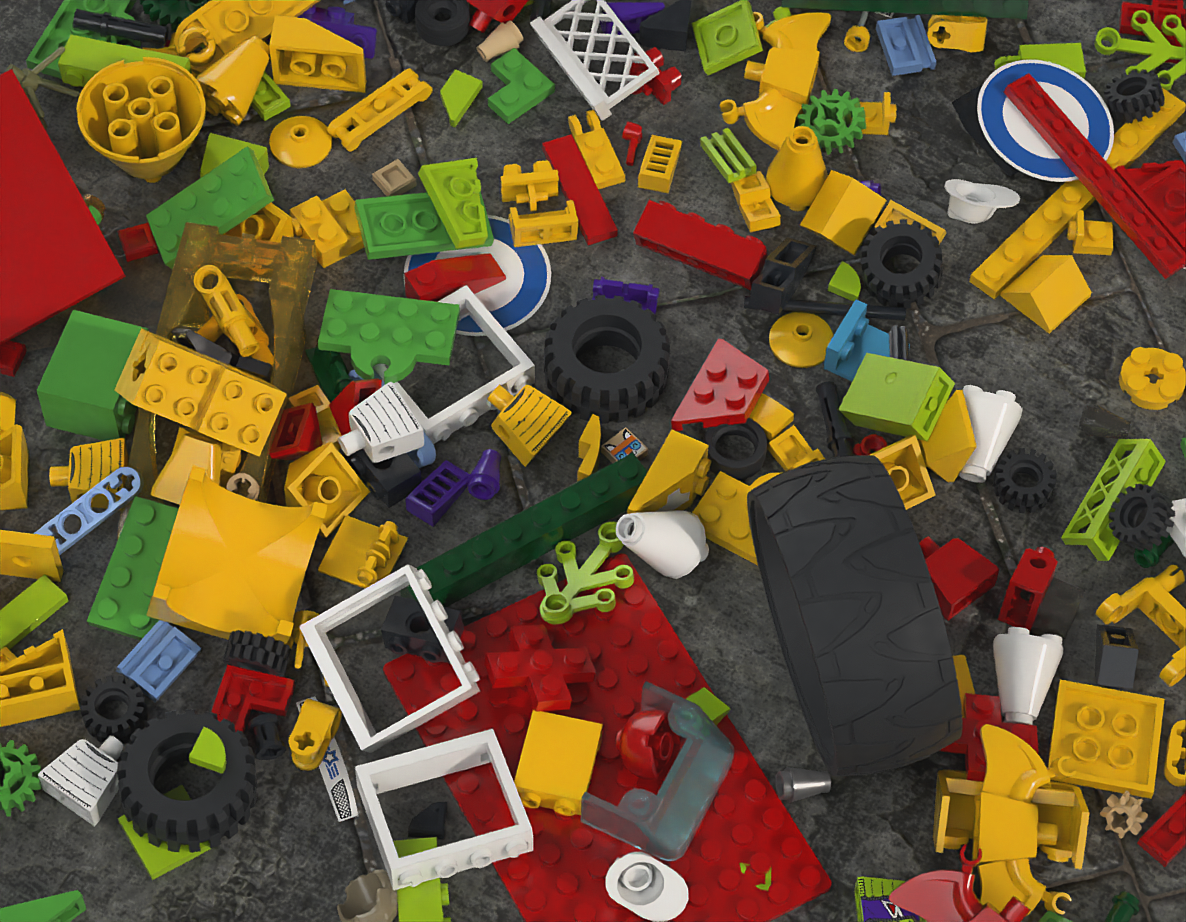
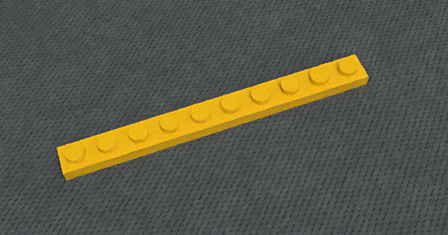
M1162 88L1165 97L1164 106L1160 107L1158 113L1152 112V117H1142L1143 121L1137 122V119H1133L1132 123L1126 122L1114 134L1113 146L1106 162L1113 170L1121 165H1124L1125 169H1127L1185 112L1186 103ZM1079 179L1065 182L970 275L969 282L995 300L1068 227L1069 221H1074L1077 210L1085 211L1096 200Z

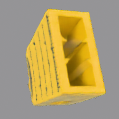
M499 384L487 398L491 404L501 411L492 423V429L525 467L572 413L569 409L530 385H525L514 397Z
M125 438L73 446L70 449L69 466L50 467L51 487L68 486L73 503L116 469L128 467L129 455ZM122 475L120 477L123 483L116 489H112L110 484L106 487L107 490L114 494L116 501L121 499L116 493L123 488L127 489L128 476ZM97 494L92 498L91 507L108 508L109 500L104 494ZM127 504L119 510H127Z

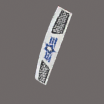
M315 696L309 698V699H312V700L317 701V699H316ZM305 700L296 702L299 712ZM333 737L323 761L319 765V769L338 822H342L359 815L349 776L335 737Z

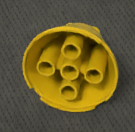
M143 57V61L125 64L124 60H121L103 68L86 83L77 102V120L81 134L97 152L129 175L145 179L149 183H155L177 166L198 135L206 115V102L203 90L197 79L188 70L174 62L154 57Z

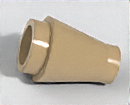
M509 20L507 23L501 22L482 44L476 48L482 59L488 62L495 57L509 52L513 48H519V44L524 39L518 27Z

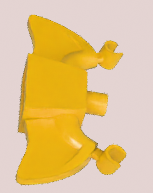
M753 12L759 36L763 35L762 39L770 44L772 48L769 49L765 64L749 60L746 64L744 79L760 82L759 97L756 100L743 103L742 107H737L736 103L730 99L722 101L719 106L721 112H723L721 115L724 122L734 124L738 121L739 116H744L748 128L754 135L776 150L780 149L787 135L794 129L798 115L803 114L802 105L809 103L819 63L820 52L817 51V44L831 22V15L828 13L796 14L777 20L767 28L764 25L762 14Z
M989 724L983 725L980 728V736L986 760V774L981 793L975 796L972 861L977 859L979 848L982 850V858L978 864L980 866H977L981 886L979 901L982 905L989 902L1001 912L1009 900L1015 896L1031 909V912L1039 901L1042 900L1047 911L1065 914L1064 911L1056 907V900L1059 897L1062 900L1071 902V897L1064 892L1046 891V886L1038 882L1031 873L1029 860L1036 857L1037 844L1055 846L1058 836L1057 824L1038 823V806L1031 803L1036 789L1050 783V778L1064 780L1076 773V770L1066 773L1061 768V763L1070 759L1071 756L1066 755L1051 762L1050 767L1046 768L1037 752L1021 738L999 727Z

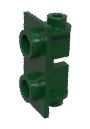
M318 337L316 347L306 349L305 354L323 393L329 402H332L353 379L351 376H348L349 372L339 352L319 350Z

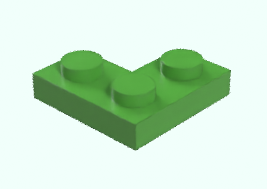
M515 48L491 63V72L505 83L506 86L488 98V106L507 124H510L555 92V84Z

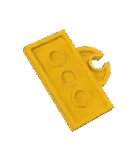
M720 471L692 512L698 516L703 524L706 538L758 566L749 523L747 496L750 490L780 473L763 475L748 486Z

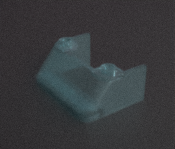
M646 681L642 688L641 711L649 709L669 711V727L677 735L686 738V741L657 795L644 789H633L623 796L617 807L584 792L581 798V822L662 860L675 861L685 854L730 769L734 758V747L731 741L697 704Z

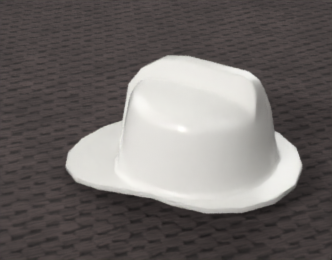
M960 179L948 180L944 185L946 191L950 194L948 216L967 223L977 224L984 222L992 217L997 208L1012 207L1020 201L1018 193L1003 186L972 183Z
M631 852L623 857H617L606 875V889L610 897L639 916L653 922H665L676 918L684 910L688 902V887L684 879L676 871L647 853Z

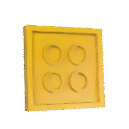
M1060 679L1057 689L1047 768L1050 767L1051 762L1055 759L1068 755L1071 758L1063 761L1061 768L1066 773L1076 770V773L1064 780H1056L1055 778H1050V780L1123 794L1125 791H1129L1130 795L1152 799L1165 699Z

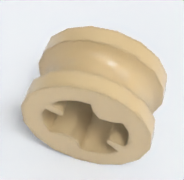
M238 473L229 479L227 490L235 493L238 490L236 485L238 482L242 481L244 484H247V481H249L251 486L248 488L249 495L246 498L257 499L259 485L252 476L246 473Z

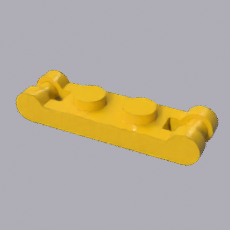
M406 69L335 118L329 124L327 131L335 139L339 138L342 141V146L349 152L354 151L362 140L418 101L422 102L429 98L433 89L425 81L421 82L418 79V74L412 69ZM351 125L355 126L351 131L347 129Z

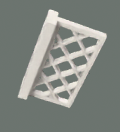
M572 0L544 21L539 16L530 24L543 45L600 120L603 121L612 115L609 109L660 72L605 0H596L597 7L595 13L581 12L582 6L589 0ZM563 19H573L570 31H558L554 25ZM579 20H593L591 33L577 32ZM600 21L614 23L611 34L597 33ZM575 39L589 40L586 52L572 50ZM595 40L609 41L607 54L592 53ZM615 43H629L628 55L613 54ZM591 60L605 61L602 73L588 71ZM611 61L626 62L623 75L609 74ZM632 63H644L648 67L639 76L629 75ZM607 81L621 82L620 89L608 97L604 92Z

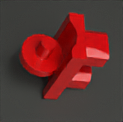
M654 47L645 51V53L660 73L632 94L637 95L643 92L648 96L652 93L665 105L671 101V91L681 85L682 75L672 66L662 72L659 68L664 65V57ZM632 63L629 75L639 76L648 67L644 63Z

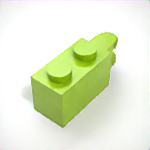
M1081 43L1020 45L1017 56H1004L994 62L995 70H997L1001 66L1015 61L1042 60L1063 66L1075 72L1083 79L1086 74Z

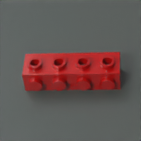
M649 200L633 231L636 245L748 290H751L752 282L760 275L765 265V259L768 257L766 246L758 238L749 235L746 238L742 237L723 224L714 226L705 222V219L698 214L692 212L684 214L677 211L673 205L665 201L657 203Z

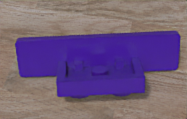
M313 5L297 17L308 19L363 48L364 58L372 59L375 56L377 29L355 25L354 13L346 12L341 7L321 8Z

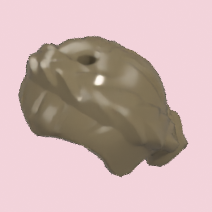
M383 869L374 870L372 873L361 875L355 880L350 881L349 885L345 888L347 895L343 905L339 904L337 906L341 922H392L398 913L396 890L393 891L387 871Z

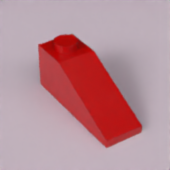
M491 253L432 260L404 273L405 294L408 299L438 302L465 285L476 294L506 280V275Z

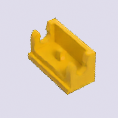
M573 200L566 201L567 207H565V210L518 215L517 208L510 207L508 220L514 247L577 240L578 217Z

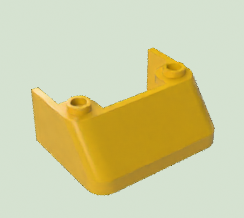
M938 771L933 828L935 852L943 853V848L960 849L961 844H967L969 838L973 839L975 796L981 793L983 782L966 780V771ZM1050 781V783L1036 789L1031 804L1038 806V823L1057 824V842L1055 846L1037 844V846L1040 847L1042 852L1047 854L1048 859L1057 862H1067L1071 858L1074 868L1082 869L1089 820L1088 807L1079 787L1068 783Z

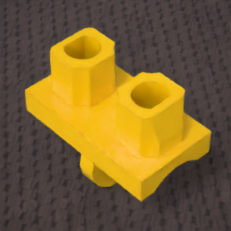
M548 160L534 163L533 172L522 173L520 165L517 164L505 165L503 176H501L502 202L516 201V204L528 203L530 211H537L536 202L547 201L548 197L558 196V170H553Z

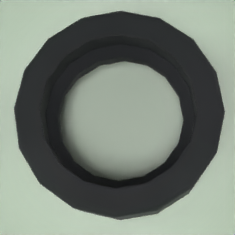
M748 418L746 423L721 424L717 427L707 428L703 443L708 444L707 459L711 460L709 470L716 476L722 471L737 480H745L754 476L762 468L767 450L766 434L762 427L753 419ZM727 435H739L753 443L754 453L744 460L732 461L718 454L715 450V444L720 438Z

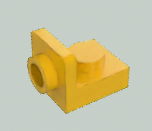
M884 92L882 102H860V106L864 107L867 125L866 129H862V134L888 135L890 123H895L896 104H891L890 92Z
M1077 210L1074 221H1069L1067 229V239L1073 240V253L1111 255L1113 251L1112 222L1084 220V210Z

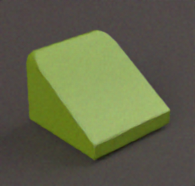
M704 687L686 698L681 706V713L707 734L731 710L730 707Z

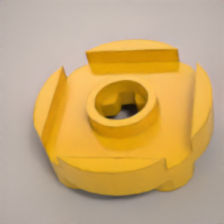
M1138 347L1132 350L1131 355L1125 359L1119 375V384L1123 393L1125 390L1131 396L1130 401L1135 405L1150 410H1161L1167 408L1169 403L1175 400L1177 402L1181 398L1186 386V370L1183 367V360L1178 354L1169 353L1158 348ZM1154 374L1160 379L1156 383H1151L1150 378L1145 375Z

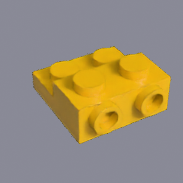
M346 189L322 201L318 196H315L289 209L294 236L302 238L310 258H316L323 268L364 248L354 209L355 201Z

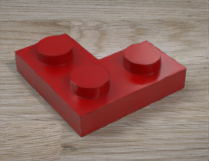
M227 665L211 712L217 714L218 721L221 722L222 719H228L235 724V732L238 730L244 734L252 709L286 717L296 687L295 680Z

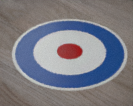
M1042 60L1015 61L995 70L986 79L980 90L977 112L981 129L987 141L1007 163L1025 174L1042 180L1055 182L1078 180L1075 174L1003 92L1007 85L1028 73L1044 89L1104 160H1107L1114 140L1113 121L1102 97L1085 79L1063 66Z
M487 215L494 237L492 246L407 256L404 273L432 260L491 253L506 275V280L476 293L475 296L505 331L515 328L528 320L543 304L550 288L551 266L542 244L514 247L509 220L498 216ZM470 315L458 321L456 334L487 336Z

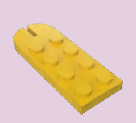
M210 0L179 24L174 37L176 53L178 56L189 58L191 71L200 74L244 40H249L252 36H256L263 41L268 39L272 33L275 16L298 17L320 0ZM203 44L205 46V48L197 54H189L200 45Z

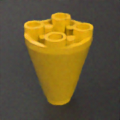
M252 36L249 40L241 42L195 77L201 85L206 102V110L210 114L217 116L221 113L229 122L239 126L247 115L269 62L270 49L267 43L256 36Z
M806 126L795 127L787 135L767 169L766 181L770 187V195L776 201L789 206L791 210L797 212L803 211L807 206H811L828 177L820 146L812 129Z

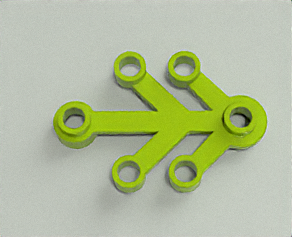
M1138 10L1133 14L1131 26L1136 31H1143L1151 42L1121 38L1118 31L1111 27H1105L1098 31L1094 45L1101 54L1110 55L1115 53V51L1150 56L1137 66L1128 67L1125 71L1127 75L1131 73V70H1137L1140 73L1142 69H1145L1149 73L1168 59L1182 60L1170 70H1162L1157 73L1159 78L1163 77L1169 80V84H1162L1160 82L1161 87L1168 91L1171 89L1174 81L1186 73V30L1181 25L1180 18L1176 15H1167L1162 22L1161 29L1164 34L1175 36L1182 47L1172 46L1153 24L1150 14L1144 10ZM1141 17L1145 19L1146 23L1139 24L1136 18ZM1173 22L1176 24V28H1169L1166 23ZM1109 41L1112 44V46H1103L1101 42Z
M606 522L598 529L599 545L579 570L576 563L577 553L575 544L571 541H561L556 545V557L563 564L568 582L562 592H559L556 584L558 582V573L554 565L543 564L537 569L538 582L544 587L546 593L540 605V615L544 621L550 624H562L570 620L574 612L594 607L601 612L611 611L616 606L615 594L611 589L603 588L592 595L577 598L576 596L580 591L615 584L619 588H628L634 583L633 570L628 565H619L614 570L594 574L610 553L618 552L624 546L616 535L617 522ZM546 574H552L549 577H544ZM622 575H627L625 578H620Z

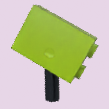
M894 325L889 332L890 357L866 353L847 394L843 398L839 411L855 426L905 437L916 435L917 439L928 441L955 383L940 367L909 361L908 329L906 326Z

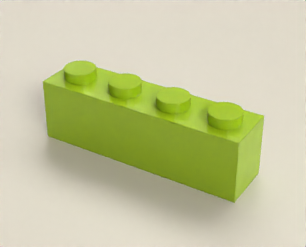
M71 34L66 43L65 52L62 53L58 61L63 83L74 87H84L96 73L115 62L124 60L125 64L143 61V57H154L174 62L192 74L189 58Z
M437 837L396 840L393 843L398 857L402 858L437 848ZM440 877L422 882L415 887L411 885L397 889L399 922H451V917L443 918L442 906L449 905L448 883L440 884Z

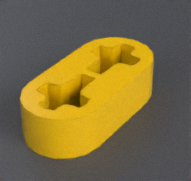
M1186 720L1178 721L1172 727L1168 737L1163 768L1166 780L1177 787L1186 786V771L1184 775L1178 773V768H1176L1181 758L1185 759L1184 770H1186V748L1182 747L1183 739L1181 737L1182 732L1186 733Z

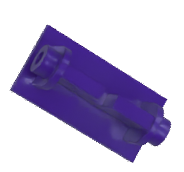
M601 277V280L594 279L592 300H595V296L605 295V298L614 299V295L624 297V301L630 303L631 300L642 304V310L650 309L655 314L660 289L654 288L653 284H623L621 281L607 280L605 277Z

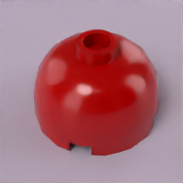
M649 709L635 713L625 723L623 729L617 734L616 748L620 751L621 759L630 772L637 777L652 781H666L670 777L678 759V756H672L673 744L680 745L681 738L677 716L666 710Z

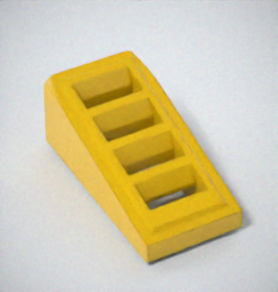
M657 135L651 136L638 175L639 188L669 194L682 147V140ZM656 145H657V146H662V147H667V148H672L673 150L664 149V148H659V147H656ZM654 153L668 155L670 158L654 155ZM652 161L660 162V163H665V164H668V165H662V164L652 163ZM650 169L664 171L665 173L650 171Z

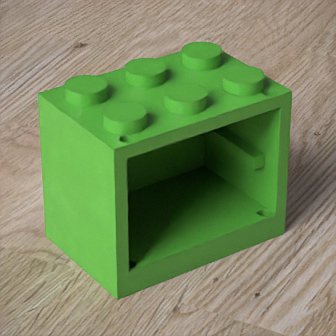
M73 310L37 388L46 426L103 441L124 438L126 434H130L134 427V414L138 406L131 404L114 390L141 328L147 331L149 329Z

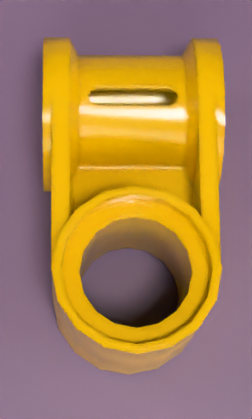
M932 15L928 21V40L930 44L937 48L958 49L966 52L983 51L987 18L962 15ZM940 26L945 27L943 34L937 33Z
M309 698L304 701L288 741L292 751V760L297 768L310 771L322 763L329 744L336 735L341 722L342 711L340 708Z

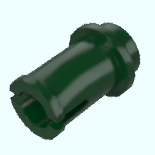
M1170 534L1167 538L1161 536L1160 539L1163 543L1159 546L1153 544V549L1147 550L1144 548L1142 551L1135 548L1134 559L1137 564L1143 568L1156 566L1159 562V557L1175 542Z
M1121 891L1119 895L1113 897V906L1104 922H1129L1133 915L1138 914L1140 901L1132 894Z

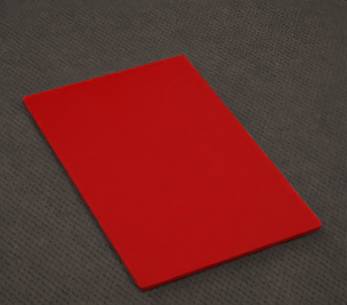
M620 553L605 560L594 574L614 570L619 565H628L632 568L634 583L630 587L619 588L615 584L580 591L576 596L577 598L592 595L603 588L611 589L615 594L616 606L611 611L601 612L594 607L574 612L572 618L565 623L550 624L544 621L540 615V605L546 596L543 589L464 626V631L460 638L464 649L460 653L466 663L470 661L480 677V680L476 682L480 692L421 724L415 730L424 746L428 747L493 729L513 781L516 777L532 712L535 709L527 686L492 687L484 664L486 653L514 651L509 639L511 626L544 624L553 649L586 647L596 671L593 682L566 684L572 698L569 710L542 711L603 724L602 742L600 750L596 754L583 815L565 816L550 808L540 806L538 808H528L523 806L533 830V851L520 854L517 858L509 857L491 863L524 922H653L617 903L610 897L606 889V875L609 868L615 863L617 857H623L631 852H643L651 855L656 860L676 871L684 879L688 887V902L684 910L676 918L665 922H770L825 894L831 889L832 882L729 717L726 715L707 734L681 713L682 702L703 687L713 695L714 693L626 554ZM627 575L620 576V578L627 577ZM567 578L556 583L559 592H562L568 584ZM407 653L383 666V673L407 716L462 686L451 663L441 661L429 662L420 656ZM661 709L674 713L677 716L681 738L680 745L673 744L672 756H678L672 774L666 781H652L637 777L625 767L620 751L616 748L618 732L623 729L625 723L635 713L642 710ZM492 763L442 776L476 836L515 826ZM740 863L749 864V866L746 865L744 874L741 871ZM771 869V886L768 891L757 888L756 885H765L766 874Z

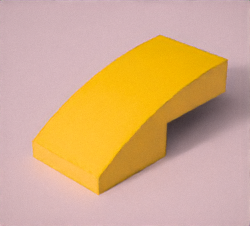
M761 171L731 182L739 209L750 232L781 226L780 214L770 198V187Z
M319 385L288 398L291 407L313 402L317 411L322 444L332 442L338 450L341 449L338 438L342 435L329 408L330 402Z
M762 393L749 418L757 422L762 427L766 437L772 441L793 421L794 413Z
M592 414L579 439V458L584 460L578 469L577 482L598 471L601 431L599 416Z
M794 425L767 444L768 451L785 471L795 469L806 463L825 460V457L818 448L814 451L811 449Z

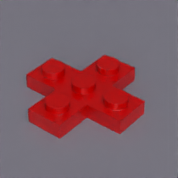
M1151 0V5L1122 2L1119 33L1146 36L1143 31H1136L1131 26L1133 14L1138 10H1144L1150 14L1151 21L1172 46L1181 47L1175 36H1168L1163 33L1161 25L1167 15H1176L1180 18L1181 25L1186 30V9H1183V0ZM1141 17L1136 18L1139 24L1146 23L1145 19ZM1166 23L1169 28H1176L1175 23ZM1168 59L1165 62L1178 64L1180 60Z
M544 624L511 626L509 639L514 651L486 653L484 661L493 688L527 686L536 712L569 710L572 698L566 684L593 682L596 673L586 647L553 649Z
M965 693L961 737L940 750L943 752L965 754L966 780L984 782L986 760L981 742L980 728L983 725L989 724L1011 732L1030 745L1038 754L1037 725L1002 722L999 696Z

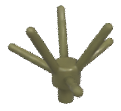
M63 46L59 47L32 70L28 68L21 70L13 64H10L6 71L12 69L45 130L48 128L44 119L45 114L35 94L39 86L74 97L80 96L78 91L63 87L58 82L43 79L37 75L65 52V47Z

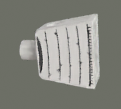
M392 382L387 383L350 410L348 414L352 431L338 438L339 444L347 456L363 448L371 461L375 463L424 446L423 428Z
M109 736L99 748L85 739L77 741L38 774L42 789L95 827L119 790L118 762L116 760L121 756L124 745L113 736Z

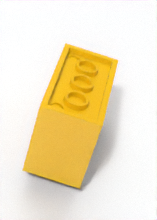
M142 328L114 390L135 406L195 429L199 433L256 456H260L287 395L258 376Z

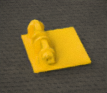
M346 515L318 568V572L366 589L391 574L408 537L398 534V526L391 521H386L385 525L378 527Z

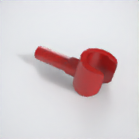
M630 121L625 125L622 138L630 141L626 165L633 166L636 148L641 143L643 136L642 127Z

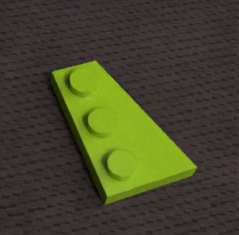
M477 158L422 165L418 172L456 249L482 245L488 237L484 206L481 205L479 195L481 184L476 174L478 167Z

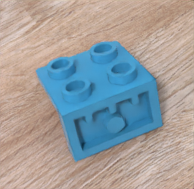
M855 299L826 348L823 369L849 381H853L866 353L890 357L889 334L868 325L869 319L865 318L867 304Z

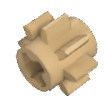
M1125 791L1119 799L1114 794L1110 795L1107 799L1109 806L1104 807L1100 812L1101 816L1106 817V831L1113 830L1118 833L1119 838H1123L1129 830L1134 835H1137L1142 828L1140 823L1144 822L1148 817L1146 812H1142L1141 803L1143 799L1137 800L1131 797L1129 791Z

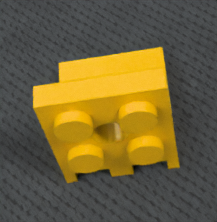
M0 530L1 575L39 579L45 574L51 581L61 582L64 570L54 536Z

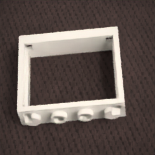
M467 285L438 302L460 305L459 320L470 315L514 368L429 419L398 382L393 383L433 444L441 439L445 441L451 433L463 426H470L479 416L487 411L496 410L497 408L487 398L499 384L514 396L525 385L535 383V365ZM377 364L373 369L384 381V371L387 368L384 366L385 364Z
M409 564L299 626L361 751L369 753L374 752L480 692L476 683L480 680V677L470 661L465 662L460 653L464 649L460 638L454 630L449 632L444 622L448 618L444 607L439 600L433 601L428 589L432 588L430 580L422 569L418 571ZM411 585L462 686L383 731L376 733L326 632Z
M493 729L355 766L357 788L393 891L411 885L415 887L422 882L439 877L447 878L460 871L474 867L482 868L492 862L509 857L517 858L520 854L533 851V830ZM492 763L515 826L399 858L376 794Z

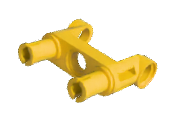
M205 265L197 270L194 275L195 287L202 294L222 332L239 349L240 355L242 357L251 356L253 359L269 363L278 372L280 366L268 348L269 338L256 317L251 303L244 296L235 294L226 276L216 266ZM208 275H218V283L214 288H203V281Z
M1176 565L1168 566L1166 570L1154 578H1144L1122 595L1118 593L1112 594L1098 607L1095 613L1106 625L1111 622L1116 624L1136 608H1139L1180 648L1179 651L1172 655L1174 659L1159 674V677L1169 687L1178 683L1186 675V609L1169 593L1185 582V575L1182 570H1179L1174 575L1172 574L1178 569Z

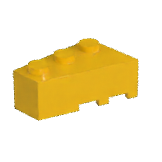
M63 629L53 634V639L36 648L31 646L23 650V655L6 664L4 662L0 663V727L80 709L69 649Z

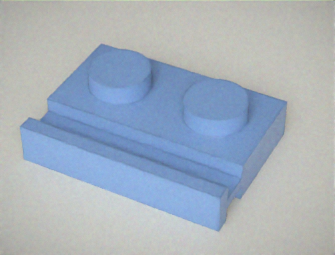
M915 15L913 19L900 17L877 21L876 31L892 76L921 72L923 68L935 69L936 59L920 15Z
M159 620L117 666L116 671L119 674L122 673L129 680L134 681L136 688L139 686L141 691L156 703L201 651V647L175 626L172 627L169 623Z

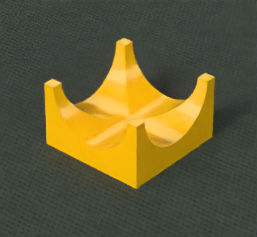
M192 465L146 616L229 640L232 631L241 630L244 633L245 631H250L253 634H263L262 636L264 637L270 636L275 641L280 640L287 644L294 625L293 618L303 579L328 505L314 501L311 505L304 507H285L255 501L221 487L208 477L205 468Z

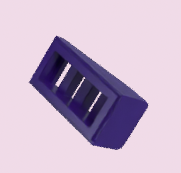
M663 2L607 3L630 34L639 33L641 22L650 18L648 17L649 15H655L665 9ZM600 21L603 33L611 34L614 23Z
M445 460L405 499L406 510L434 527L468 487L467 479L470 474ZM448 472L460 480L456 483L445 475ZM441 481L451 488L447 490L438 483ZM435 490L443 496L439 498L435 494L431 493V491ZM428 498L429 500L434 502V504L430 505L429 503L425 502L424 499Z

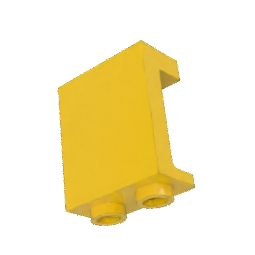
M533 710L514 780L523 806L528 808H538L539 806L550 808L565 816L583 815L596 754L599 752L602 742L603 724Z

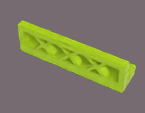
M1119 439L1063 533L1061 539L1065 545H1087L1098 561L1110 560L1120 542L1112 534L1113 530L1109 528V523L1113 522V520L1108 518L1109 513L1116 510L1111 507L1113 502L1119 503L1120 499L1117 496L1121 492L1126 495V488L1129 486L1135 488V484H1146L1152 487L1166 462L1151 439ZM1125 451H1132L1129 456L1121 460ZM1119 474L1117 479L1107 484L1109 479ZM1105 498L1101 505L1092 510L1094 504ZM1091 523L1085 533H1078L1081 528Z

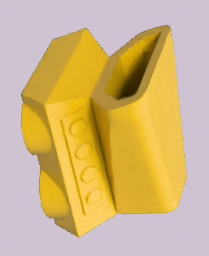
M179 427L172 455L153 484L150 494L180 505L192 465L205 468L206 474L211 480L227 489L229 479L235 474V470L241 462V449L199 433L195 429Z

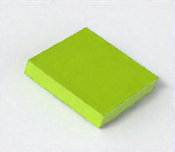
M740 0L692 23L703 70L708 76L763 51L751 4L748 0Z
M183 785L163 794L174 800H191ZM125 815L118 818L119 824L152 880L212 849L210 848L209 841L200 843V852L190 853L189 845H180L179 852L168 851L167 842L163 840L158 848L149 843L148 833L140 837L134 831L132 821L128 822Z

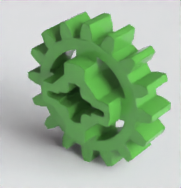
M834 89L832 95H827V92L822 90L821 98L817 99L812 95L810 96L811 105H802L803 114L798 115L799 126H806L814 131L820 150L822 147L825 148L827 155L831 154L833 148H837L841 154L843 153L844 145L853 148L855 147L853 139L863 138L862 129H866L867 126L864 107L860 106L858 98L851 100L850 92L848 91L840 96L838 89Z
M10 740L6 747H2L0 743V810H4L7 817L11 816V808L17 807L21 812L24 811L23 802L25 800L30 802L36 800L32 790H41L42 788L40 779H38V774L42 770L40 765H37L39 763L35 753L29 754L25 744L17 750L14 740ZM2 770H4L5 772V779H3V787L1 786Z

